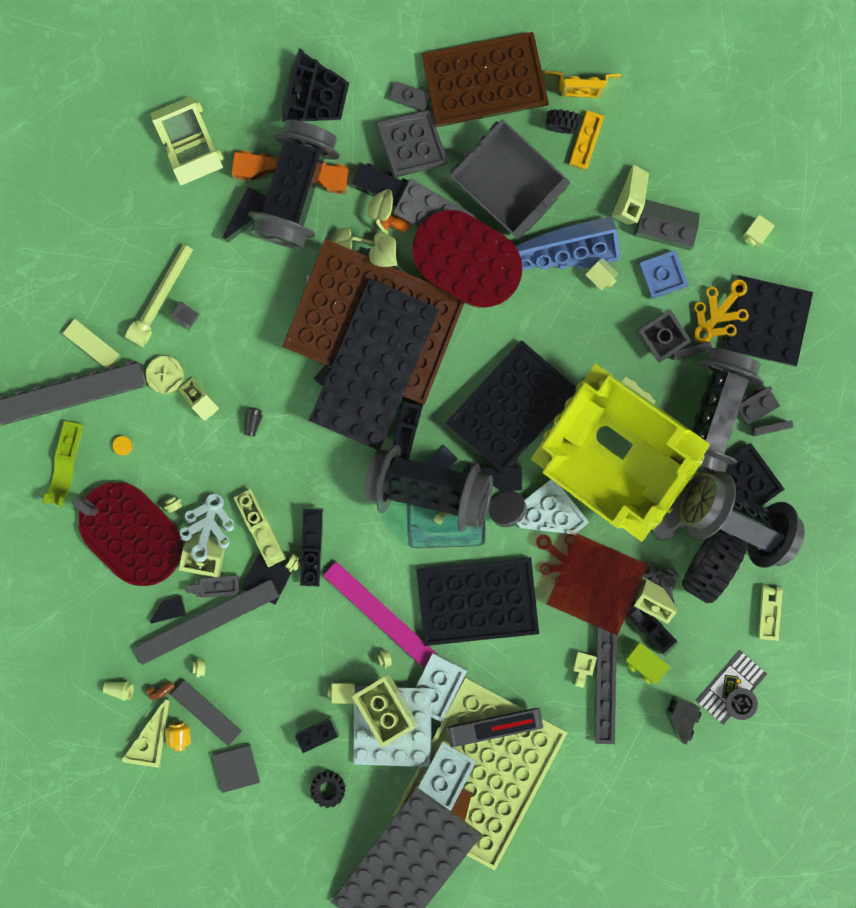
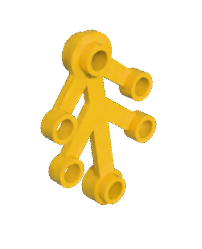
M736 280L732 283V292L719 308L717 303L719 292L717 288L709 287L706 294L709 297L711 318L707 323L704 315L707 310L706 305L703 302L695 304L694 309L697 312L698 327L694 330V338L698 343H707L714 336L727 335L733 337L736 335L737 329L732 324L727 325L725 328L713 329L718 322L732 320L744 322L749 318V314L745 309L726 313L737 297L743 296L747 292V285L743 280ZM738 286L743 287V290L741 292L736 291V288ZM711 290L716 291V294L714 296L709 295V292ZM699 305L704 306V309L702 311L697 310V307ZM745 312L746 317L740 318V313ZM730 327L734 328V332L731 334L727 333ZM702 331L707 332V335L704 338L700 337V333Z

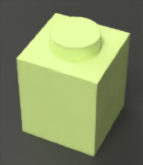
M759 214L742 237L745 238V242L750 246L759 247L775 225Z
M602 258L587 272L586 276L602 291L606 287L610 289L617 282L615 277L619 273Z
M333 682L332 687H328V698H332V703L355 704L352 696L355 695L356 682Z

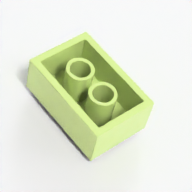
M390 674L352 696L381 748L419 726Z

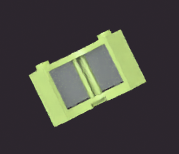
M193 96L150 113L162 143H167V146H165L168 152L167 155L180 185L223 168L221 160H224L219 149H215L200 114L203 112L199 101L195 102Z

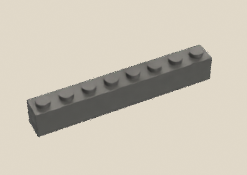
M130 361L125 363L126 366L124 367L111 366L105 372L93 371L88 373L89 376L83 378L81 376H74L65 383L63 381H56L51 383L50 387L37 386L28 393L26 391L15 392L13 397L0 396V426L148 387L143 364L137 363V361Z

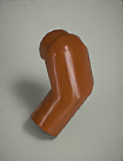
M167 681L158 690L151 686L146 690V694L151 700L163 698L175 686L171 681Z

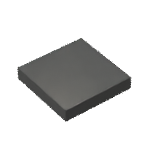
M251 744L212 755L222 793L260 783Z

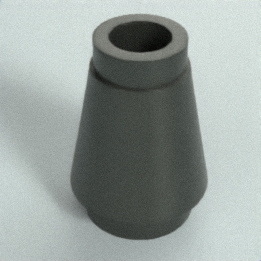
M247 407L246 412H244V435H256L263 417L261 415L262 410Z

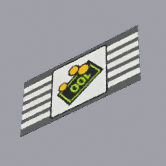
M739 650L696 701L724 725L731 717L726 709L728 694L737 688H746L753 691L767 673Z

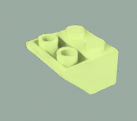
M192 534L191 539L185 542L179 571L220 577L225 548L223 549L218 546V539L215 536H209L206 545L208 556L206 560L197 562L192 558V548L199 544L201 534ZM226 540L220 541V543L225 544L227 542ZM198 553L196 556H197V557H202L203 554H202V553Z

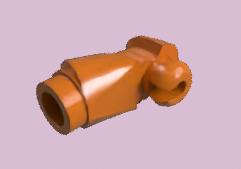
M391 215L385 221L380 220L381 225L386 230L390 227L407 233L411 226L410 223L400 217Z

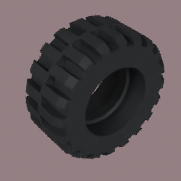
M721 529L714 535L706 538L682 580L683 589L705 603L716 601L739 569L747 552V543L738 537L729 536Z

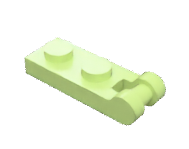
M762 585L758 639L779 641L783 588L780 586L770 588L768 585ZM769 595L775 597L774 601H768Z

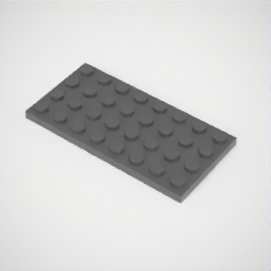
M417 787L332 899L331 903L338 908H426L480 839L482 833Z

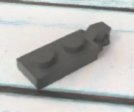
M239 575L200 578L195 580L196 584L185 585L186 593L196 592V596L201 598L240 595Z

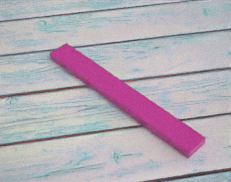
M337 561L323 575L423 668L426 667L432 653L439 655L430 646H424V641Z

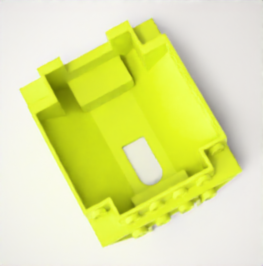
M595 363L586 378L576 386V392L573 397H570L565 402L563 412L555 417L553 427L548 429L543 435L544 439L531 460L544 469L543 474L614 527L625 529L642 542L651 529L654 530L662 522L665 514L673 510L672 504L691 477L697 476L698 472L696 470L701 466L705 457L704 453L708 450L710 444ZM601 427H610L633 444L623 460L598 442L597 432Z

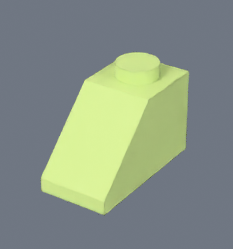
M194 377L179 388V391L189 405L204 421L219 409Z
M646 580L637 593L634 606L668 624L677 613V608L664 588Z

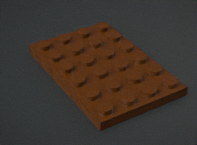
M534 32L422 53L436 127L549 105Z

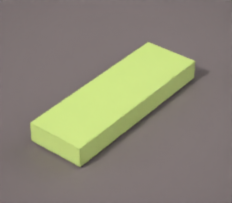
M76 319L63 332L67 338L106 369L111 367L120 356L119 353Z

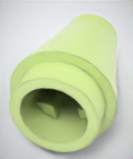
M105 682L103 686V693L123 701L126 699L130 700L134 691L133 684L129 682Z

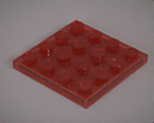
M576 533L546 605L618 636L648 564Z

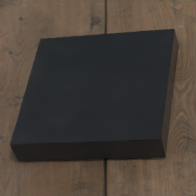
M258 553L241 588L248 591L272 579L281 596L293 570L289 572L290 569L279 563L268 567L263 556ZM280 597L270 601V603L276 605Z

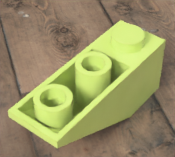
M634 164L632 165L612 213L613 218L626 225L638 222L645 205L649 178L647 171Z

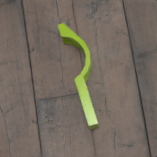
M64 421L54 457L55 465L49 489L44 494L42 504L52 503L57 504L58 508L63 507L72 484L74 463L84 425Z

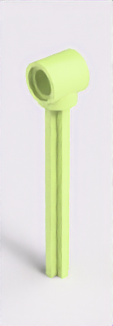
M182 245L140 321L133 322L130 325L125 336L129 341L140 347H144L147 344L152 333L150 325L193 251L189 246Z

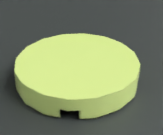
M158 356L148 364L146 381L154 391L162 394L172 393L178 390L183 383V367L173 357Z

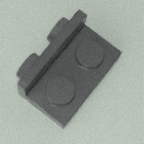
M763 385L754 390L755 394L753 396L745 395L743 397L738 413L746 426L780 407L771 391V386L765 388Z

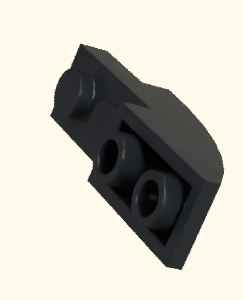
M303 508L300 586H320L323 508Z

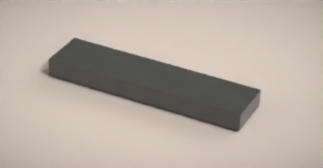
M186 680L171 694L228 746L242 732L239 727Z

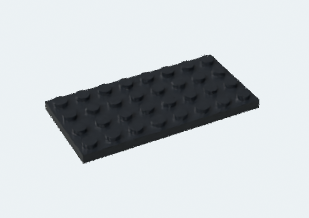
M368 278L308 421L375 450L381 449L439 309L372 278Z

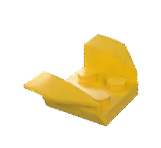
M563 71L544 72V75L559 76L558 89L562 97L600 98L608 78L619 79L621 74L604 73L602 80H599L597 77H590L588 80L577 76L563 79Z

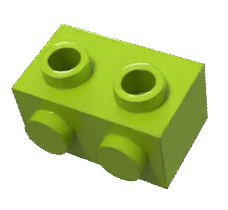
M639 641L636 642L624 657V660L627 661L625 666L633 672L638 670L642 674L640 678L649 685L651 682L657 685L670 668L668 664Z

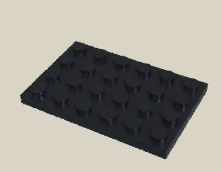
M521 340L445 422V425L503 475L565 407V402L575 394L576 386Z
M531 557L416 569L424 646L539 634Z

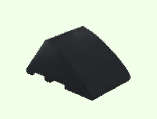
M299 48L290 70L282 105V122L286 120L301 122L341 120L349 82L331 69L321 65L318 60L311 58Z

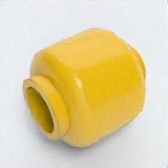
M183 721L170 723L169 727L165 729L166 745L169 748H173L174 751L185 750V747L191 743L190 727Z

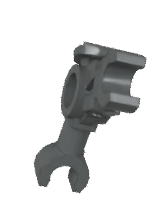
M645 563L644 566L648 567L650 572L649 574L641 572L640 575L644 578L651 577L650 581L664 588L675 605L672 590H674L676 585L675 579L679 577V574L669 568L665 569L669 574L663 573L659 568L655 571L651 564Z

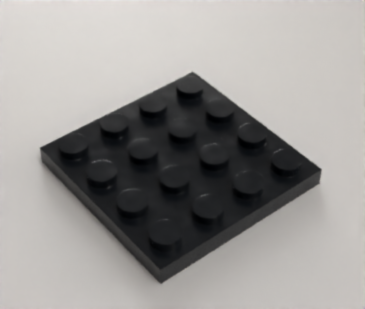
M738 275L737 280H743L746 283L747 292L743 296L737 297L731 305L729 313L745 309L749 314V318L744 322L740 320L727 321V325L732 324L736 327L737 333L733 337L724 335L721 349L796 367L813 292ZM738 286L736 288L737 292H741L743 290L742 286ZM745 312L740 313L739 317H740V318H745V317H746V313H745ZM732 327L728 328L727 333L729 334L734 332V328Z

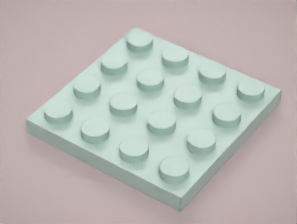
M356 686L355 694L368 686ZM397 687L419 726L382 748L355 703L354 764L429 767L431 764V688Z

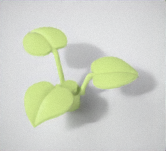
M386 189L378 193L369 202L368 216L373 220L376 219L375 222L382 231L375 235L374 241L351 237V230L348 228L337 230L332 235L330 241L352 249L351 241L375 245L369 252L371 263L380 267L397 265L396 239L388 235V230L380 223V220H387L391 214L393 204L391 190Z

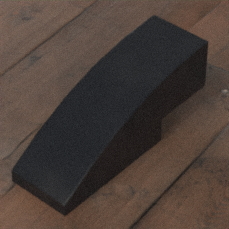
M407 398L404 400L393 445H399L401 458L409 460L423 404Z
M634 600L623 610L624 614L666 656L678 644V641L656 617L635 607Z

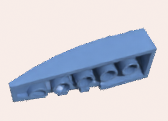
M612 216L561 228L516 246L522 260V270H531L532 267H541V269H549V267L567 269V266L587 268L594 266L602 258L608 263L621 260L617 229Z

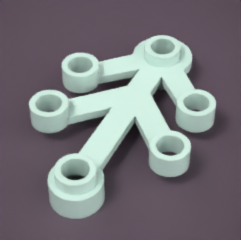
M210 494L205 499L204 505L185 513L186 522L192 524L196 522L198 516L207 512L206 518L188 528L184 527L180 530L181 539L187 541L191 539L192 534L203 529L199 544L192 548V558L197 562L206 560L208 556L206 545L211 530L218 539V546L220 548H227L230 544L229 537L223 534L214 520L215 514H217L223 522V529L225 531H232L234 529V521L223 510L224 500L218 494ZM213 502L218 503L215 506L211 505ZM189 515H193V516H194L193 519H189V518H187V517H188ZM226 523L232 524L230 527L225 526ZM184 532H188V533H189L188 536H183L182 534H183ZM221 540H226L227 543L222 544V543H220V541H221ZM198 553H202V554H203L202 557H197L196 555H197Z

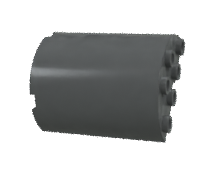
M502 119L500 122L496 121L489 130L491 132L486 137L483 135L477 141V147L474 151L470 149L463 156L464 161L460 165L457 163L450 170V177L515 238L520 239L559 199L558 197L566 190L570 181Z

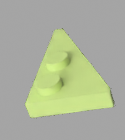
M165 699L137 740H135L132 747L123 757L122 762L160 767L170 699Z

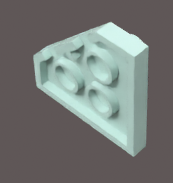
M551 479L525 499L527 504L526 514L519 523L516 522L520 528L576 534L589 523L563 488Z

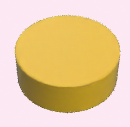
M119 436L113 442V450L119 455H128L133 449V442L128 437Z

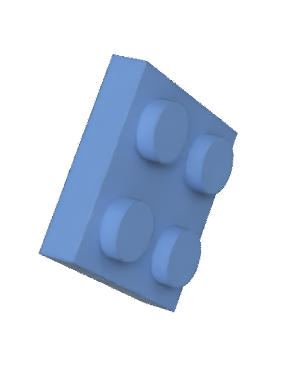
M676 250L639 263L651 299L689 286Z

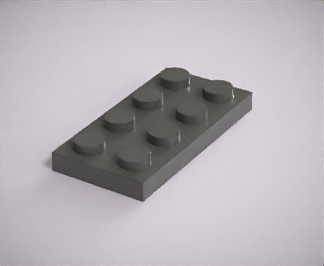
M413 179L408 180L392 211V214L417 228L429 216L445 210H458L474 218L476 217L474 214Z

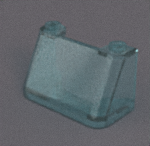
M407 504L408 545L410 547H472L485 543V520L481 528L468 526L461 533L458 530V516L453 515L451 517L447 514L441 525L434 522V518L439 511Z

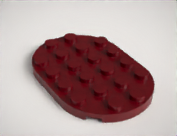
M458 210L440 211L424 220L415 233L412 254L419 272L429 282L465 304L477 308L497 306L507 301L517 290L522 277V260L516 246L507 237L473 216Z
M112 482L95 488L87 495L86 499L96 506L99 511L95 516H86L79 510L78 527L80 535L85 544L117 577L131 585L151 586L166 580L175 572L181 561L183 551L180 532L175 523L142 490L128 483Z

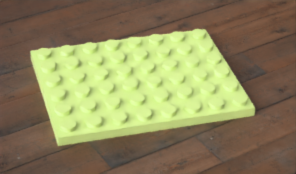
M465 677L431 741V762L442 742L450 746L447 732L448 726L526 709ZM542 719L544 727L538 730L452 747L476 761L462 789L472 792L465 822L481 832L482 835L467 856L493 870H496L568 733ZM417 767L393 812V816H396L419 786L428 767Z

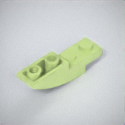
M249 489L234 497L267 566L271 567L286 559L279 541L253 491Z

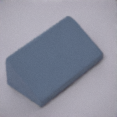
M444 446L426 464L449 469L458 458Z

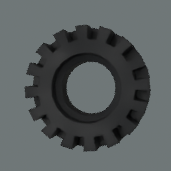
M549 110L545 127L556 133L576 134L579 133L582 116L573 111L569 112V110Z
M323 771L312 781L310 788L311 798L320 807H335L345 795L346 786L343 782L344 780L338 773H333L334 771ZM330 782L335 786V793L332 796L327 797L321 793L320 788L323 783Z

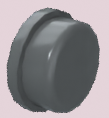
M737 688L728 694L726 709L737 720L749 719L757 711L758 701L752 691L746 688Z

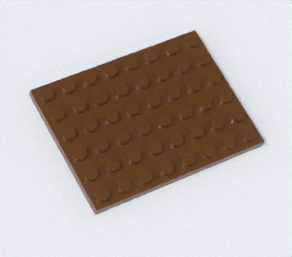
M324 239L282 348L331 367L367 280L372 278L439 309L403 395L405 398L425 405L464 302L434 284L394 267L376 266L371 263L368 256Z

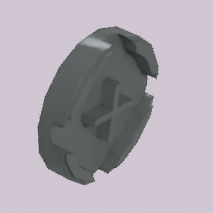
M505 491L492 500L489 507V515L496 525L511 527L514 526V523H519L526 514L527 504L520 493Z

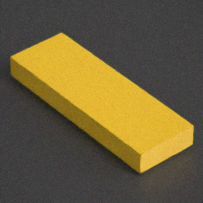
M586 110L568 165L587 170L604 119L603 115Z

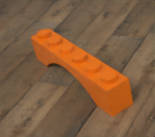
M241 150L240 153L235 152L231 175L234 179L254 181L261 176L274 173L279 156L278 158H273L266 153L252 155L251 152ZM323 162L317 183L327 192L346 195L349 169L345 168L346 166L342 164L329 166Z

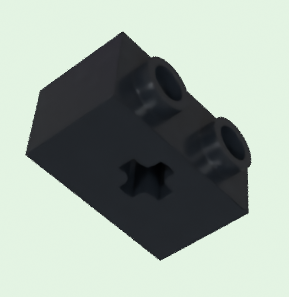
M331 716L297 732L295 737L302 753H305L339 737V732Z

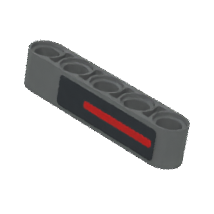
M532 708L451 725L447 727L450 747H457L538 730L544 726L540 708Z

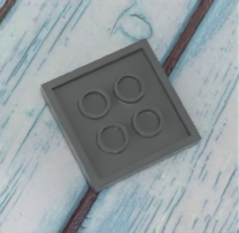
M431 110L377 122L376 128L393 178L448 164Z

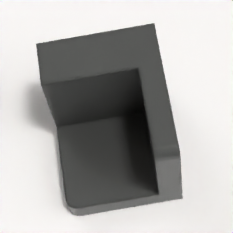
M180 302L170 317L190 330L200 314L183 302Z

